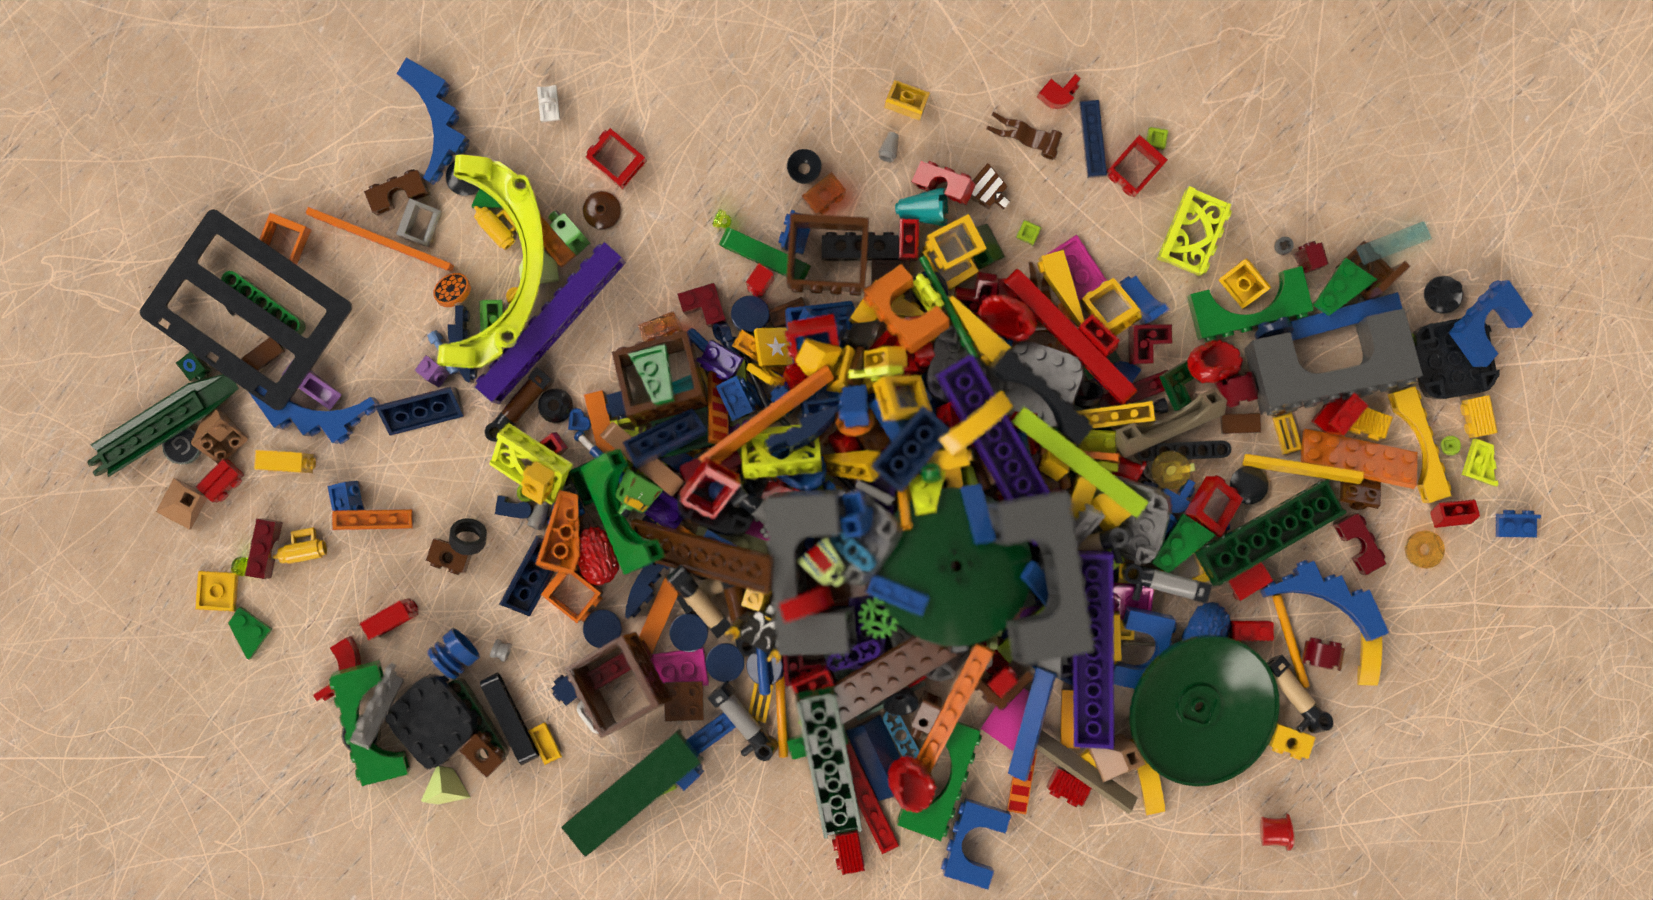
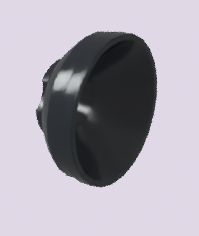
M800 149L790 155L787 161V171L792 180L800 184H809L820 175L822 164L815 152L809 149ZM801 164L809 165L810 171L807 174L799 172Z
M1082 381L1074 404L1084 409L1097 405L1103 397L1102 388L1093 382Z
M550 389L541 395L538 402V410L546 421L561 423L569 418L570 412L573 410V401L564 390ZM553 399L559 402V408L556 411H551L548 407L549 402Z
M904 687L885 698L883 706L885 711L892 715H907L918 708L919 701L916 693Z

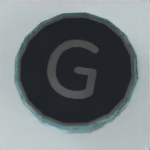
M188 427L164 442L162 448L166 458L180 465L190 464L197 460L201 451L191 444L196 431Z

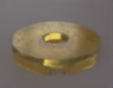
M1167 451L1156 457L1153 461L1151 472L1155 482L1162 488L1177 489L1187 482L1191 468L1187 458L1181 453ZM1169 466L1176 467V471L1172 475L1166 473Z
M1426 530L1417 531L1407 539L1404 550L1406 558L1412 565L1428 569L1435 567L1443 559L1445 552L1444 542L1434 532ZM1423 544H1426L1429 548L1426 555H1423L1420 551V547Z

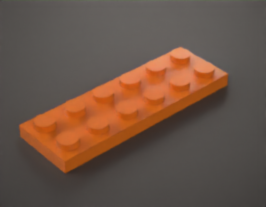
M1306 428L1302 432L1301 462L1362 471L1364 472L1363 479L1414 489L1417 486L1418 452Z

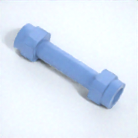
M437 330L427 335L431 345L435 344L437 349L439 345L443 344L441 341L443 337ZM445 366L450 375L459 372L457 367Z

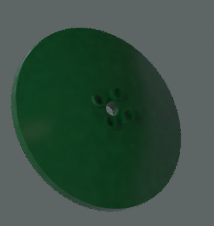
M943 488L935 512L916 515L913 500L909 501L911 528L903 529V534L896 547L876 575L930 596L922 616L882 600L891 616L907 632L921 640L936 645L968 646L995 636L1007 627L1008 620H1013L1024 605L1030 589L1021 578V575L1030 561H1032L1028 541L1007 545L994 542L975 544L961 488ZM984 495L987 509V503L997 502L991 497ZM899 509L893 516L897 519L901 527ZM955 560L961 563V570L959 572H955L951 568V564Z
M1201 635L1184 639L1161 652L1147 666L1139 678L1132 695L1129 714L1133 741L1148 765L1170 781L1186 786H1210L1225 782L1248 769L1262 755L1270 743L1279 717L1280 701L1278 686L1265 660L1244 643L1220 635ZM1198 702H1202V708L1195 710V705Z

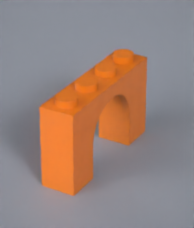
M901 264L865 288L863 300L869 308L872 307L875 310L877 318L881 322L884 321L890 334L897 336L901 347L904 350L908 349L912 354L949 328V319L938 306L913 320L899 318L891 310L893 301L913 287V277Z

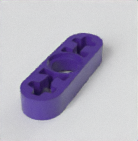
M871 639L857 644L852 650L859 652V659L853 661L850 659L849 653H845L846 660L840 662L839 667L836 664L833 665L832 661L834 657L840 659L844 655L831 654L827 659V666L832 671H839L875 658L882 651L881 643ZM870 643L873 646H877L875 654L872 651L865 653L866 658H864L863 650L869 648Z

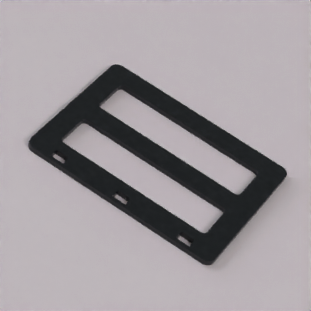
M212 209L206 213L140 309V316L272 409L283 410L351 313L352 304L227 216ZM216 235H220L326 309L325 315L308 338L296 332L198 263V260ZM185 280L197 286L295 355L294 360L277 383L168 308V303ZM162 319L170 323L168 329L159 324ZM211 352L219 357L216 363L207 357ZM259 386L267 390L265 397L256 391Z

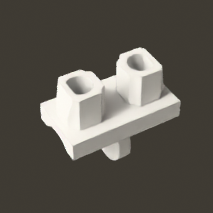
M557 86L537 87L540 121L560 120Z

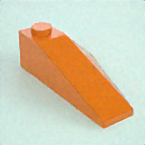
M559 490L536 565L550 571L574 575L580 556L578 495Z

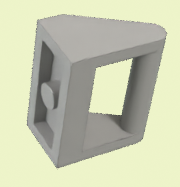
M409 198L396 235L429 247L442 211ZM420 208L433 212L423 240L410 236Z

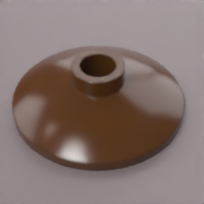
M598 191L588 196L585 200L583 216L590 226L596 229H607L619 220L621 214L620 203L611 193ZM599 206L604 207L603 212H598L597 209Z

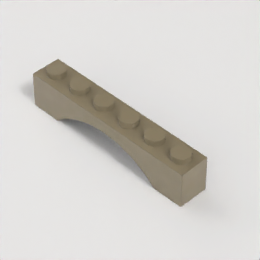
M1216 387L1200 394L1186 407L1164 419L1144 424L1132 423L1116 430L1115 437L1116 447L1124 458L1225 415L1227 399L1221 395Z

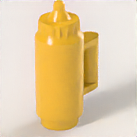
M474 207L476 211L474 218L477 220V224L499 248L504 250L510 248L516 241L512 234L516 231V228L506 211L503 209L495 215L487 207ZM504 216L513 227L509 230L499 218Z
M314 527L291 531V544L278 548L277 554L272 557L273 559H278L282 564L322 558L323 555H327V546L324 540L316 539ZM311 536L310 541L299 543L296 541V538Z

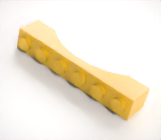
M1416 386L1387 394L1393 413L1401 417L1410 426L1420 445L1422 468L1417 487L1422 502L1431 503L1450 497L1451 485L1445 478V467L1440 462L1438 456L1439 448L1434 444L1432 438L1433 430L1428 426L1426 420L1427 412L1421 405L1419 390L1416 389Z

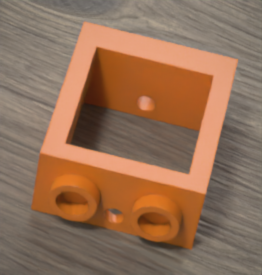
M269 213L259 239L270 245L277 225L300 233L289 258L290 261L297 265L311 229L276 214Z
M575 570L573 576L595 593L578 615L553 595L569 575L557 573L541 595L574 622H584L591 614L589 612L593 605L596 607L603 599L601 597L603 591L597 586L588 583Z

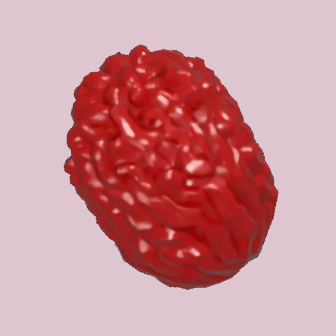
M993 294L983 300L979 307L978 315L980 320L996 335L1003 336L1012 341L1022 342L1028 340L1029 336L1036 330L1037 322L1035 315L1022 301L1006 295Z
M1219 339L1195 347L1187 359V366L1191 375L1199 382L1215 383L1238 374L1241 371L1244 360L1240 356L1239 349Z
M591 527L582 531L579 536L580 556L578 565L580 573L591 585H604L611 582L619 571V562L607 532L600 529V527Z
M903 756L894 761L889 768V787L900 807L915 813L927 809L929 804L932 803L937 786L923 762L911 756Z

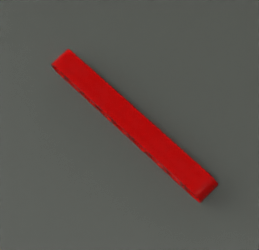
M1016 268L1003 281L1005 287L1019 301L1025 303L1032 310L1039 322L1078 359L1087 371L1120 404L1124 405L1137 392L1132 383L1022 271Z

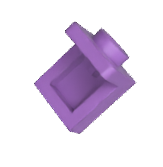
M425 355L415 369L419 375L437 387H440L450 374L427 355Z

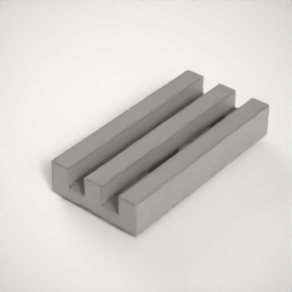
M862 480L858 481L855 486L857 489L863 490L864 493L888 505L894 504L896 500L892 495Z

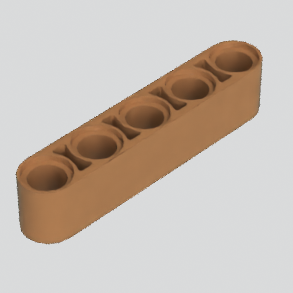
M612 421L600 436L615 449L621 448L624 457L632 463L622 443L632 437ZM658 459L638 468L672 497L684 484V481Z

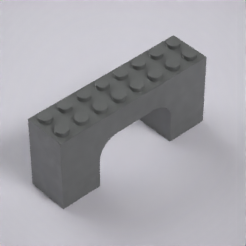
M1405 309L1366 316L1356 324L1363 353L1362 362L1358 366L1317 374L1306 371L1298 362L1291 332L1252 340L1244 348L1249 371L1253 372L1259 392L1257 402L1260 414L1267 413V416L1279 414L1284 409H1286V412H1292L1302 406L1311 408L1321 402L1330 404L1340 398L1348 400L1353 393L1356 395L1361 394L1363 397L1371 395L1378 390L1382 393L1390 391L1397 386L1401 389L1416 383V379L1423 375Z
M845 489L776 492L765 498L766 501H764L763 505L764 512L767 513L765 529L769 534L767 550L770 552V555L774 556L772 579L774 598L772 600V608L775 610L776 618H774V629L777 630L775 645L776 649H779V655L849 653L857 645L854 606H829L787 623L784 622L779 607L781 601L808 592L806 571L797 562V560L804 556L805 539L808 536L839 535L843 532L840 519L847 515L842 496L845 494Z
M1054 491L987 503L996 538L994 543L1007 545L1034 540L1042 551L1049 594L1046 607L1037 615L1007 621L1013 660L1026 665L1092 652L1094 637L1090 633L1091 618L1087 614L1086 609L1088 599L1083 590L1085 580L1080 571L1082 561L1077 553L1078 538L1074 534L1075 519L1071 515L1070 507H1072V500L1068 492Z

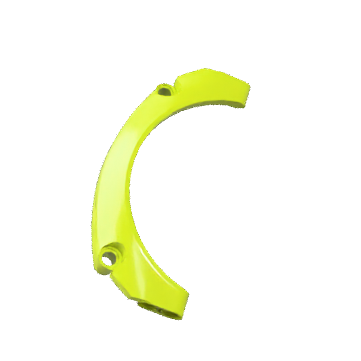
M456 155L454 176L482 189L503 207L519 235L523 255V269L518 290L501 317L491 326L473 337L438 346V365L482 368L502 355V348L513 347L527 323L536 300L542 275L543 234L535 196L526 176L517 175L501 162L492 161V159L487 157ZM521 182L525 184L526 187L523 189H518L515 185ZM509 333L514 338L512 341L507 342L503 340V335Z

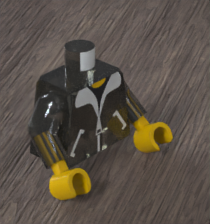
M767 604L762 614L754 610L753 612L748 611L735 619L731 628L725 632V636L729 633L733 635L731 641L738 637L767 654L770 653L767 661L770 662L772 657H774L776 664H778L781 660L779 649H776L775 645L777 630L774 629V620H772L775 610H773L771 605Z

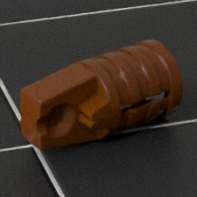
M972 460L969 462V466L974 468L978 482L977 485L981 484L983 494H988L991 492V487L986 473L979 460Z

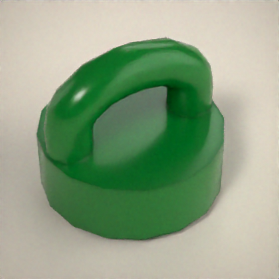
M928 463L922 467V481L930 483L942 479L939 465ZM928 468H934V469H935V470L927 471Z

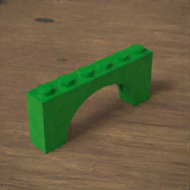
M1300 266L1278 273L1279 288L1274 300L1264 310L1254 314L1242 315L1225 310L1215 302L1209 289L1188 295L1187 300L1197 339H1204V342L1216 340L1215 336L1223 335V338L1234 335V331L1241 330V333L1252 331L1253 326L1263 322L1271 323L1282 317H1288L1289 321V317L1296 316L1297 319L1307 317L1308 313L1314 311L1303 267Z
M619 448L602 454L580 467L622 572L626 575L664 558L665 555L658 539L648 540L639 536L631 528L626 518L618 513L621 505L615 495L621 473L628 467L622 450Z
M380 660L334 671L329 679L330 688L334 690L336 695L334 697L335 706L340 709L341 713L339 716L340 724L346 730L345 741L351 747L350 758L357 768L355 776L357 781L361 782V786L405 776L410 771L406 751H388L378 747L373 742L370 748L367 749L350 742L360 719L359 709L362 697L369 689L382 682L384 678Z
M959 721L957 722L945 745L951 759V771L947 784L941 793L932 800L927 809L915 813L901 808L896 821L897 826L941 841L942 837L947 836L949 830L947 823L949 818H953L956 810L954 808L955 801H959L962 794L961 784L966 782L969 771H967L969 764L973 763L976 754L973 753L974 748L979 746L982 739L981 731L978 728Z

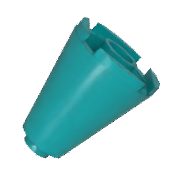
M938 188L899 199V202L895 204L896 215H899L901 219H917L922 223L946 226L948 219H944V215L948 213V198L944 194L946 188Z

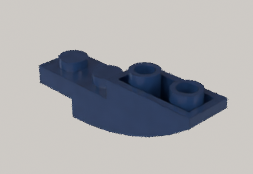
M455 305V324H447L449 344L470 338V331L467 329V322L470 321V312L463 305ZM457 367L466 382L474 383V379L477 378V368Z
M827 406L822 408L820 412L805 414L799 419L800 427H791L785 433L780 435L776 433L769 436L765 440L769 453L787 446L790 453L813 442L834 422L838 413L837 406Z
M652 563L641 570L628 597L625 611L627 619L631 616L635 618L642 610L640 606L644 602L648 604L655 596L653 594L655 588L650 585L651 582L655 584L662 577L659 573L664 568L668 570L670 567Z

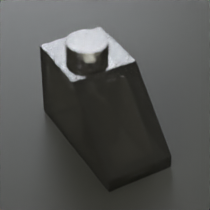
M880 322L853 323L850 330L846 329L842 337V340L845 341L843 348L850 346L856 351L857 347H864L868 351L876 337Z

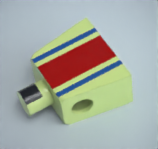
M827 537L797 560L801 567L823 586L830 582L834 586H838L844 580L841 573L845 570V566Z

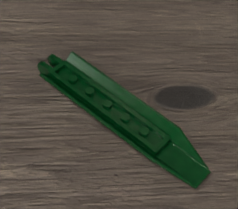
M223 374L188 383L90 444L98 453L87 461L89 467L95 466L100 462L103 463V465L93 470L94 476H100L106 472L108 477L112 476L203 419L239 389L238 385Z

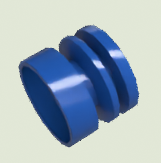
M451 628L442 637L445 645L438 641L434 644L435 647H430L427 650V654L443 674L455 680L459 677V673L465 671L463 664L471 666L480 658V654L463 633L455 628Z

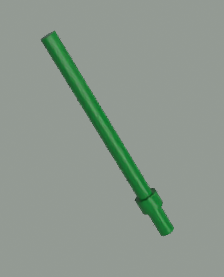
M926 255L922 256L919 260L935 291L941 295V300L945 304L944 308L961 338L960 342L963 348H966L969 355H973L975 359L979 358L973 346L974 342L971 336L967 335Z

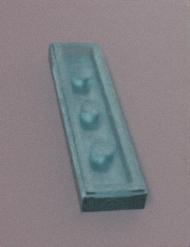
M1423 221L1356 247V250L1363 265L1426 242L1432 239Z

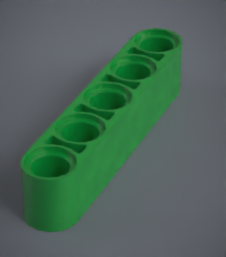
M726 227L718 245L787 277L788 254ZM797 258L795 279L805 280L811 266Z
M227 271L222 275L221 280L244 296H246V290L251 288V294L246 296L260 307L261 301L266 299L267 304L263 309L275 317L276 313L281 310L282 316L279 320L289 327L296 321L297 328L295 331L299 334L304 333L306 325L303 320L244 276L233 271ZM235 276L236 282L231 285L230 280Z

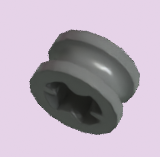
M1286 236L1279 238L1274 244L1275 251L1280 255L1291 252L1294 247L1292 239ZM1285 241L1287 242L1286 245H1288V248L1282 250V246H1280V243H1283Z

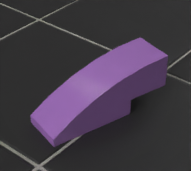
M312 371L308 373L299 387L300 390L329 410H331L342 395Z

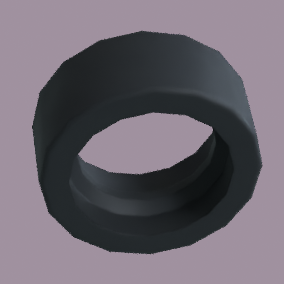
M472 518L460 519L453 523L450 528L449 544L457 553L463 555L477 554L486 545L487 530L478 520ZM467 531L475 533L479 536V539L473 542H465L456 535Z

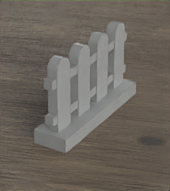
M391 663V665L386 667L382 682L377 684L372 699L369 700L363 716L360 717L357 723V727L350 739L351 743L367 749L370 748L404 682L403 678L396 676L395 664Z

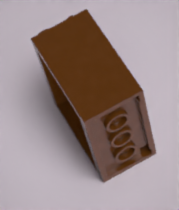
M791 213L786 282L788 289H792V292L803 293V290H811V293L814 294L830 291V294L833 295L849 292V295L861 296L866 285L869 217ZM798 228L862 231L859 283L795 279Z
M675 331L672 335L658 336L648 342L640 341L634 346L620 347L612 352L626 415L634 427L651 423L650 421L681 414L691 408L697 410L708 407L699 364L696 361L697 356L694 344L687 331ZM664 344L668 348V355L685 350L695 389L674 394L675 401L655 405L653 401L634 405L626 367L634 365L628 354Z
M637 632L622 635L565 668L569 676L568 680L573 684L576 696L582 701L585 707L584 711L591 718L594 724V731L597 730L600 738L617 732L672 700ZM621 648L650 705L616 723L600 690L594 689L595 685L590 676L588 677L587 675L590 672L587 666Z

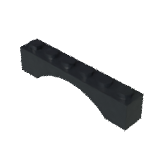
M1001 351L987 369L1002 382L1021 384L1037 393L1052 411L1058 433L1072 444L1080 445L1093 429V426L1089 424L1090 420L1082 414L1079 415L1075 411V406L1070 402H1065L1057 390L1046 385L1047 381L1041 376L1037 377L1032 372V367L1027 363H1022L1014 351Z

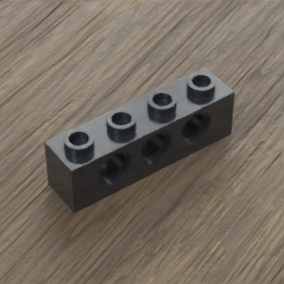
M826 232V235H822V261H861V251L857 250L854 245L857 242H862V235H856V232H845V235H837V232ZM875 232L868 233L867 261H872V259L898 260L899 235H894V232H883V235H875ZM838 242H844L846 249L839 251L835 245ZM882 242L884 249L878 251L874 248V244Z

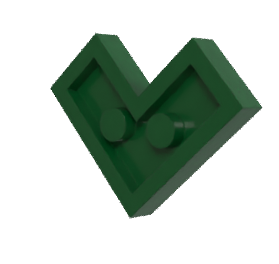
M1187 360L1159 376L1174 411L1180 410L1192 402L1185 384L1193 380L1194 377L1189 372Z

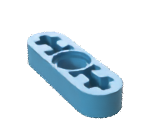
M844 532L831 536L832 546L859 569L869 572L875 568L877 563L875 556L853 537L845 538ZM840 537L844 542H846L845 545L840 543ZM853 546H856L857 552L855 555L851 556L850 549ZM861 557L867 559V565H865L866 563L862 559H860Z
M885 711L883 721L902 756H910L905 755L907 753L905 745L902 748L900 747L901 744L907 743L910 739L911 743H908L910 749H915L913 752L914 756L912 757L917 758L919 749L901 716L897 715L895 721L897 725L902 723V726H897L892 731L893 723L891 721L887 722L888 714L890 713ZM898 730L906 732L907 736L904 740H898L895 737Z

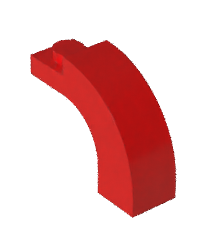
M827 584L826 586H816L809 592L783 600L779 603L784 622L787 623L825 609L835 602Z
M352 636L346 637L330 647L338 662V670L361 665L360 652ZM327 685L313 694L316 701L321 699L327 701L335 696V694L333 693L334 690H331L330 685Z

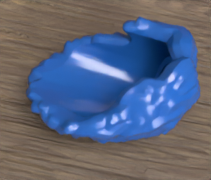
M787 447L771 453L773 457L780 460L785 459L791 454ZM804 451L808 454L809 458H814L812 453ZM821 456L822 472L781 475L777 477L795 489L813 491L825 481L827 470L826 463L823 460L824 457Z
M1208 602L1198 606L1183 631L1182 640L1201 635L1228 637L1231 629L1230 615L1219 603Z

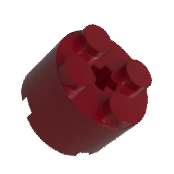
M1252 371L1245 372L1244 376L1236 374L1225 380L1215 382V387L1227 399L1226 407L1240 405L1239 401L1247 400V402L1258 399L1259 392Z
M1310 637L1309 641L1305 640L1301 663L1306 664L1307 660L1310 661L1312 666L1332 670L1334 666H1337V670L1341 671L1345 648H1342V643L1329 641V645L1322 644V639Z

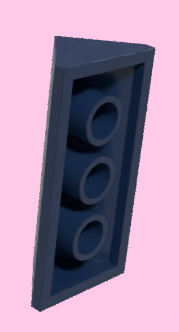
M452 386L376 406V410L389 436L464 417L458 390Z
M922 406L871 467L885 481L899 492H902L942 445L939 438L950 431V429Z
M693 408L622 443L635 469H638L705 436L706 428Z
M536 535L499 603L503 607L529 617L554 571L543 569L536 565L544 539L542 535Z
M877 715L846 730V733L876 798L880 801L894 797L888 783V771L891 764L898 760L900 756L881 715Z

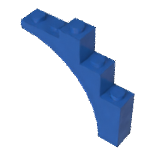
M406 57L396 74L419 93L428 109L434 134L433 151L423 178L434 185L442 178V171L445 166L451 163L453 159L452 154H464L469 147L468 142L470 140L451 128L459 120V111L441 100L449 92L450 85L448 82Z
M261 386L256 389L257 392L265 397L267 390ZM249 393L274 428L285 429L293 421L303 436L311 437L317 435L321 431L320 428H322L330 441L335 444H343L350 439L349 435L353 433L349 426L353 427L360 423V418L364 415H371L376 411V406L380 405L376 398L369 397L357 405L342 410L315 411L304 408L292 401H289L283 410H274Z
M1308 560L1297 563V568L1293 569L1295 577L1293 574L1287 575L1282 578V582L1276 584L1275 581H1272L1264 586L1265 589L1260 591L1263 598L1283 593L1308 594L1321 598L1335 605L1348 615L1359 628L1366 642L1389 633L1370 590L1364 592L1363 589H1359L1350 594L1342 575L1338 577L1335 574L1324 578V582L1315 561L1308 563Z

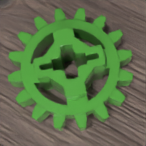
M874 597V602L872 599H868V605L862 604L864 611H860L858 614L863 616V618L858 621L864 623L861 628L862 630L868 629L866 635L874 633L875 639L879 635L884 639L886 638V633L891 636L893 635L892 630L897 631L899 629L896 626L898 623L893 617L890 625L889 617L891 614L888 610L882 609L877 605H884L882 599L879 600V598ZM869 611L871 612L870 620H868ZM878 614H883L884 617L882 618V620L878 621L876 619V617H878ZM872 626H879L883 630L874 629Z

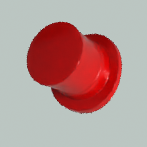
M1120 455L1118 471L1110 473L1114 476H1121L1138 482L1147 462L1143 461L1139 464Z
M1286 814V818L1279 819L1261 817L1260 841L1262 846L1278 845L1285 846L1286 851L1292 850L1294 845V829L1289 814Z

